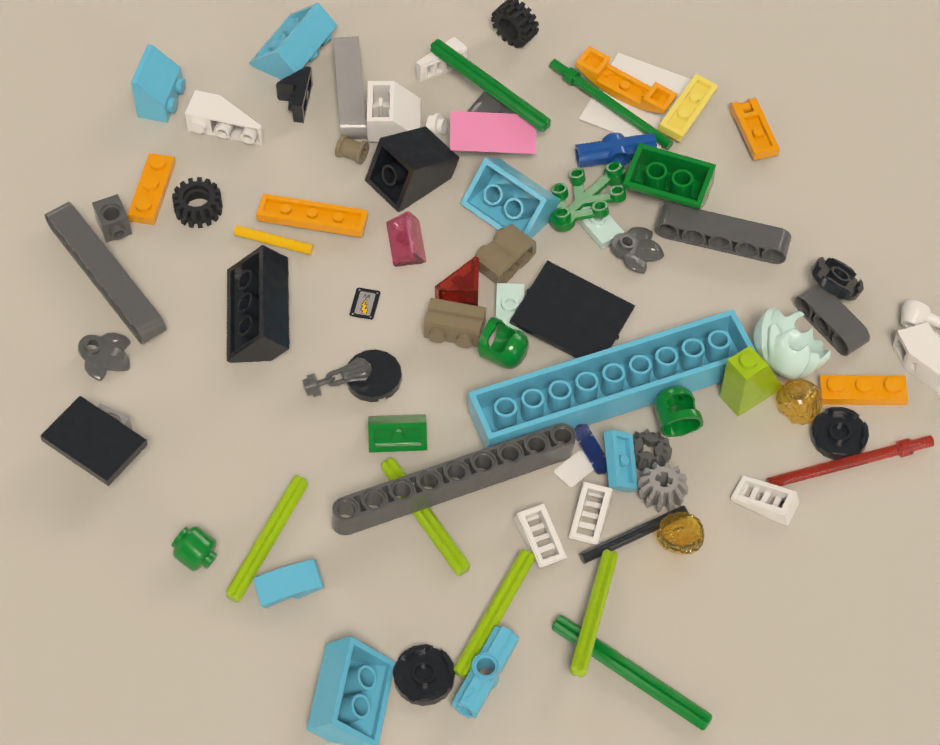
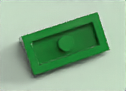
M426 414L369 416V452L427 450Z

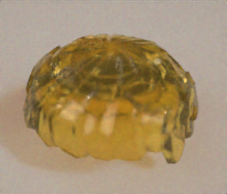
M805 379L786 382L779 388L776 395L778 411L785 414L793 424L804 425L805 423H811L820 414L823 398L821 391L814 383Z
M679 511L674 514H668L660 522L657 540L665 550L672 553L693 554L703 544V524L697 517L688 512Z

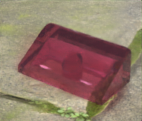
M407 211L387 221L393 265L398 267L425 263L426 256L418 218L410 211Z

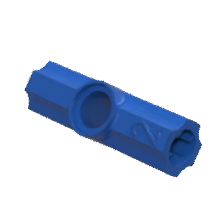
M617 132L606 135L602 141L575 145L577 166L581 168L614 161L620 162L621 165L625 166L633 159L639 143L657 148L656 137L652 133L624 137V135Z

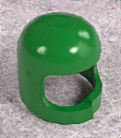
M491 317L488 320L478 345V352L481 358L505 369L518 367L525 359L529 349L527 336L520 330L508 327L497 317ZM497 327L496 337L490 347L488 343L489 338Z
M672 386L662 390L656 396L654 409L663 435L668 437L684 436L697 431L703 426L702 415L695 408V398L689 389L682 386Z

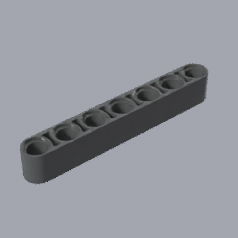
M69 201L44 215L52 232L140 344L167 330L158 311Z

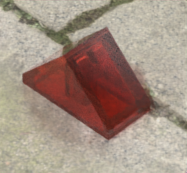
M473 257L435 286V298L478 306L479 258Z

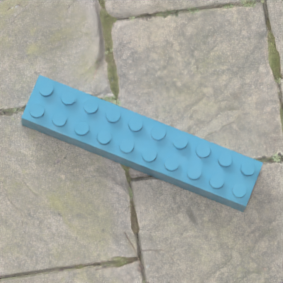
M733 309L468 392V412L484 449L560 423L568 424L575 430L653 405L656 396L668 387L682 386L693 392L722 383L727 359L748 346H751L754 350L755 348Z

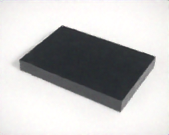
M79 396L40 435L42 442L107 486L148 445L145 438L82 396Z

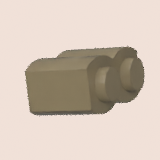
M513 224L500 228L494 235L492 242L481 246L475 254V267L495 284L507 283L518 269L526 265L535 255L536 241Z

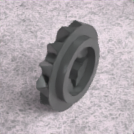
M648 428L641 433L635 432L633 444L636 469L641 471L645 467L651 469L654 462L660 467H663L666 461L669 463L672 448L668 438L661 436L660 431L654 433L650 432ZM644 444L649 448L654 446L653 454L649 451L642 452Z

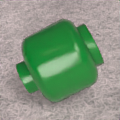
M198 526L191 527L190 529L185 527L171 544L174 547V558L191 571H196L202 566L207 569L218 556L214 552L217 545L216 540Z

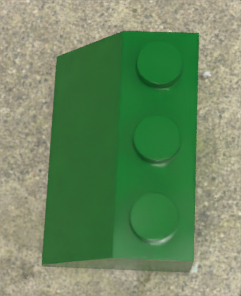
M639 143L622 187L701 209L706 204L712 189L716 164Z

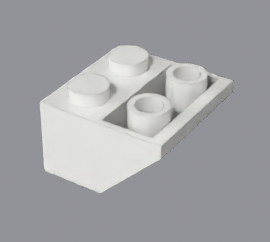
M368 81V142H379V139L382 137L421 127L420 97L395 81Z

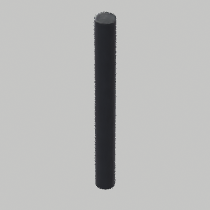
M684 505L589 548L579 553L580 560L583 564L597 559L601 557L602 552L606 549L614 551L689 515L688 510Z

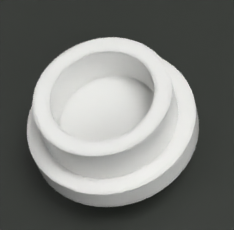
M435 113L434 115H429L426 127L441 139L443 134L447 132L448 122L442 113Z

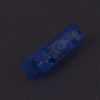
M587 424L577 425L574 429L576 440L579 442L589 462H593L592 467L598 475L606 474V457H603L605 453L595 436H591L592 431Z

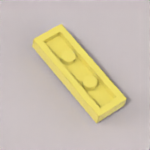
M695 74L661 121L658 131L681 142L716 93L718 85Z

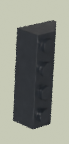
M261 245L227 269V361L230 363L272 361L289 350L288 257L265 245Z

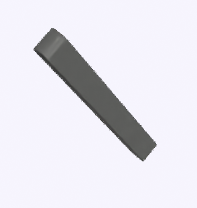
M556 424L343 496L333 503L332 528L340 535H350L565 461L572 455L576 432L568 424ZM428 486L432 487L433 489H426L424 487ZM396 496H404V497H406V498H402V499H401V498H398V497H396ZM369 505H376L378 508H371ZM346 514V515H349V516H351V517L345 518V517H341V515Z

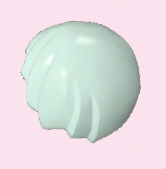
M768 308L754 328L753 346L773 372L787 379H802L818 371L828 362L831 354L830 349L823 350L822 340H814L813 327L806 332H801L795 327V321L804 316V313L796 311L786 317L779 309Z

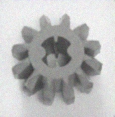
M666 461L663 467H660L656 462L652 464L651 469L645 467L642 477L638 479V487L640 489L639 497L646 500L647 508L656 505L659 513L663 507L672 511L674 505L681 506L685 495L688 493V486L686 484V474H679V466L671 469Z

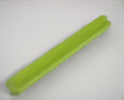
M389 458L381 464V470L389 481L406 475L394 458ZM430 507L414 512L413 515L454 573L461 576L470 570V563Z
M296 475L291 479L226 589V597L230 600L239 602L243 598L307 488V480Z
M523 549L517 555L455 664L454 671L456 676L466 679L472 668L473 659L476 655L480 654L494 627H498L534 563L535 555L532 552Z
M606 549L602 552L569 670L573 676L580 678L586 676L618 559V554L615 551Z

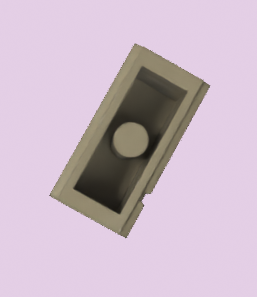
M431 298L424 320V337L429 338L435 343L446 341L456 343L462 348L478 347L486 323V308Z

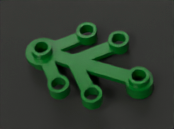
M617 161L608 163L604 170V175L586 191L584 190V182L586 181L584 170L581 168L572 169L569 172V179L573 185L575 201L567 207L566 198L569 195L567 185L564 183L553 185L551 188L552 194L561 199L557 209L550 215L551 225L557 231L565 232L571 230L578 220L608 216V203H620L626 199L625 188L620 185L626 176L625 167ZM608 185L613 186L610 188L609 193L599 194ZM592 206L591 209L581 210L583 207Z

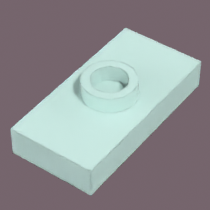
M592 206L583 207L581 210L591 209ZM609 214L604 218L595 217L577 221L601 249L611 245L615 235L624 233Z
M497 283L496 317L501 319L508 327L523 332V330L509 322L524 298V284Z

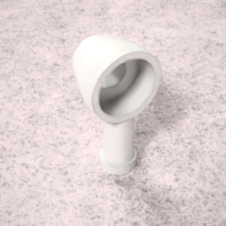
M906 300L901 311V325L904 328L929 322L930 325L940 329V317L931 313L927 305L916 300Z

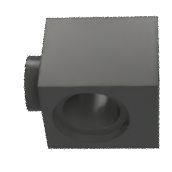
M118 194L92 202L97 223L106 243L132 234L128 216Z

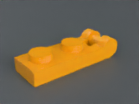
M757 98L747 99L743 103L739 101L731 102L729 104L730 114L735 118L753 160L778 156L780 148Z

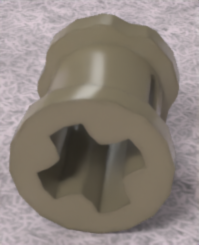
M342 134L336 144V156L340 158L345 156L354 159L358 164H362L367 157L369 143L366 141L358 142L349 139L348 135Z

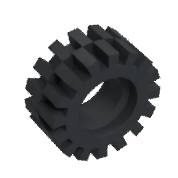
M506 0L492 13L491 21L494 22L492 26L498 30L496 32L497 35L501 34L503 36L502 40L504 42L507 40L508 45H514L515 48H521L526 45L539 31L537 27L539 23L534 21L536 19L535 14L531 15L530 11L532 10L529 7L526 9L524 2L519 4V0Z
M197 177V181L194 182L193 178H188L187 184L182 181L180 183L181 188L176 186L174 189L175 193L172 194L173 207L176 218L181 220V224L185 226L188 222L190 228H194V224H197L198 228H203V223H206L208 227L212 225L211 220L216 222L218 215L221 216L223 208L221 192L215 182L211 184V180L207 178L203 182L202 177ZM195 199L207 200V203L202 206L193 207L187 205Z

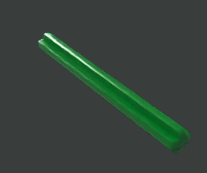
M436 39L431 43L430 51L541 132L549 129L551 119L442 40Z
M559 615L552 625V630L576 646L581 627L565 616ZM596 638L591 654L593 658L699 729L705 730L712 721L711 713Z

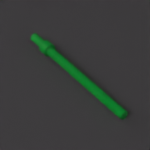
M556 59L551 61L549 67L563 76L565 82L571 86L576 85L644 134H654L656 142L665 149L669 150L672 147L673 140L582 78L580 72L572 67L568 68Z

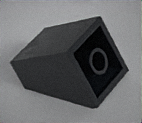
M426 126L380 138L365 181L397 212H401L450 180L460 157L450 150Z

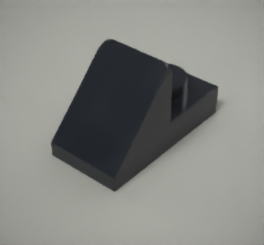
M308 66L285 77L276 84L278 100L289 101L288 110L292 111L293 122L304 123L313 86L312 69Z

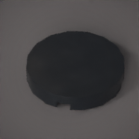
M819 257L811 268L815 280L822 288L836 297L849 301L856 300L864 290L863 281L860 279L858 282L855 278L857 275L855 271L835 258L824 260V257Z
M376 349L366 350L355 355L348 362L349 364L359 357L368 361L372 367L371 374L366 381L346 383L351 394L358 399L367 402H379V399L385 397L388 399L398 391L402 381L401 366L397 359L388 352Z
M831 407L825 409V412H822L820 415L818 414L814 418L810 429L811 442L815 449L824 457L835 461H848L858 457L865 450L869 439L868 425L853 410L844 407Z
M432 645L412 646L402 652L394 666L393 678L395 688L400 696L411 704L420 706L436 704L445 699L453 689L455 681L453 661L445 651L433 648Z

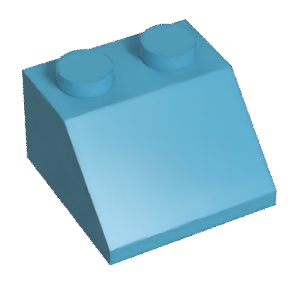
M147 44L131 81L136 111L139 118L168 123L171 113L176 112L177 99L179 94H183L186 81L182 78L181 67L150 44Z

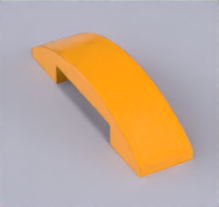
M590 46L587 47L576 61L575 66L596 86L614 98L638 109L665 114L677 98V93L657 82L651 87L610 65L611 57Z

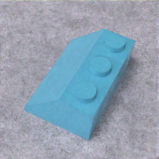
M318 2L291 13L249 64L282 80L304 68L307 62L313 60L319 54L318 48L332 38L333 35L331 33L337 27V24Z
M485 157L460 204L498 230L513 224L533 238L548 224L551 213L556 210L561 199L500 158Z
M351 636L326 643L306 730L332 743L379 745L393 678V669L396 662Z

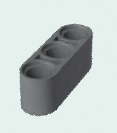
M819 283L795 298L798 311L805 314L803 317L841 355L848 356L870 341L869 332L864 324L836 296L822 288Z

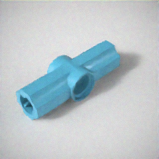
M495 626L480 654L476 655L473 659L472 668L452 702V707L459 714L467 718H476L491 690L498 685L500 674L519 641V637L512 630L504 626ZM487 668L493 672L489 675H483L478 671Z

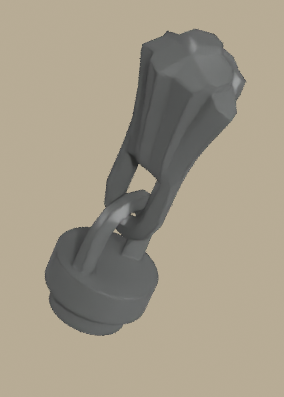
M357 357L349 364L330 371L324 379L317 380L315 373L307 375V379L302 381L307 396L313 395L316 397L322 395L320 386L326 384L338 386L349 382L366 381L371 374L372 367L368 361ZM341 373L343 379L334 381L335 377L332 376Z

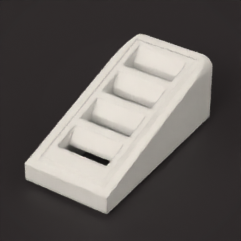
M456 37L445 42L468 59L467 47ZM432 52L416 62V75L419 82L455 70Z
M742 475L731 496L732 502L786 526L789 525L799 505L796 491ZM749 487L753 488L750 496L746 497L745 494ZM761 492L763 493V496L761 500L758 501L757 498ZM771 498H774L773 504H769Z
M583 482L569 539L595 546L599 544L613 496L612 488ZM588 496L603 499V502L601 504L588 501L587 499ZM585 506L599 509L600 513L584 511ZM586 517L598 521L597 525L582 522L581 519ZM579 527L595 531L594 536L578 533Z
M545 504L518 512L515 515V523L529 551L535 555L534 561L538 569L567 559ZM539 519V524L529 527L528 522ZM544 529V534L533 537V532ZM549 539L550 544L538 548L536 543ZM551 549L555 550L556 554L542 558L541 553Z

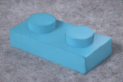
M613 429L604 432L609 488L628 493L638 490L633 434Z

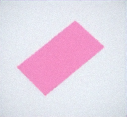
M450 111V150L536 154V128L518 114Z

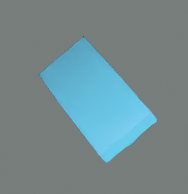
M315 559L288 565L253 578L261 607L264 608L271 607L292 597L300 599L324 588Z

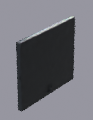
M547 260L530 289L526 290L525 297L509 323L561 351L579 358L611 348L614 342L619 339V334L634 310L635 305Z

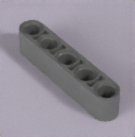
M666 203L662 206L655 228L656 233L665 239L772 264L785 262L791 242V234L783 228L675 203Z

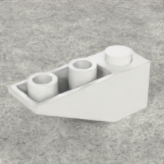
M197 90L194 91L185 112L188 131L263 146L262 126L222 96Z
M929 322L897 330L892 347L903 368L940 395V337L938 333L932 330Z

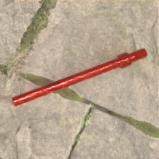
M931 435L913 440L906 438L898 440L896 444L768 477L766 482L777 486H784L898 455L902 458L913 455L914 451L933 447L934 440Z

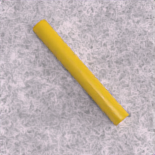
M236 225L234 228V236L307 255H312L314 245L239 225Z

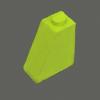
M748 346L727 359L720 398L737 416H740L780 391L783 386L770 366L751 346Z

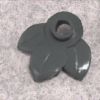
M644 227L631 228L627 234L619 233L614 236L611 242L613 254L619 259H624L626 266L638 273L645 274L647 269L646 262L657 261L664 257L660 245L651 240L653 232Z
M106 333L102 336H84L79 341L78 352L85 360L84 366L88 375L98 381H102L107 370L128 371L130 369V362L124 350L130 345V340L118 333ZM88 345H95L98 348L90 349Z

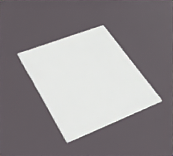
M618 53L611 64L612 66L651 87L657 82L677 93V98L665 114H660L628 105L609 95L599 87L597 88L658 130L661 121L692 79ZM591 97L579 117V120L614 133H621L625 137L644 134L593 97ZM656 142L657 148L660 149L661 145Z

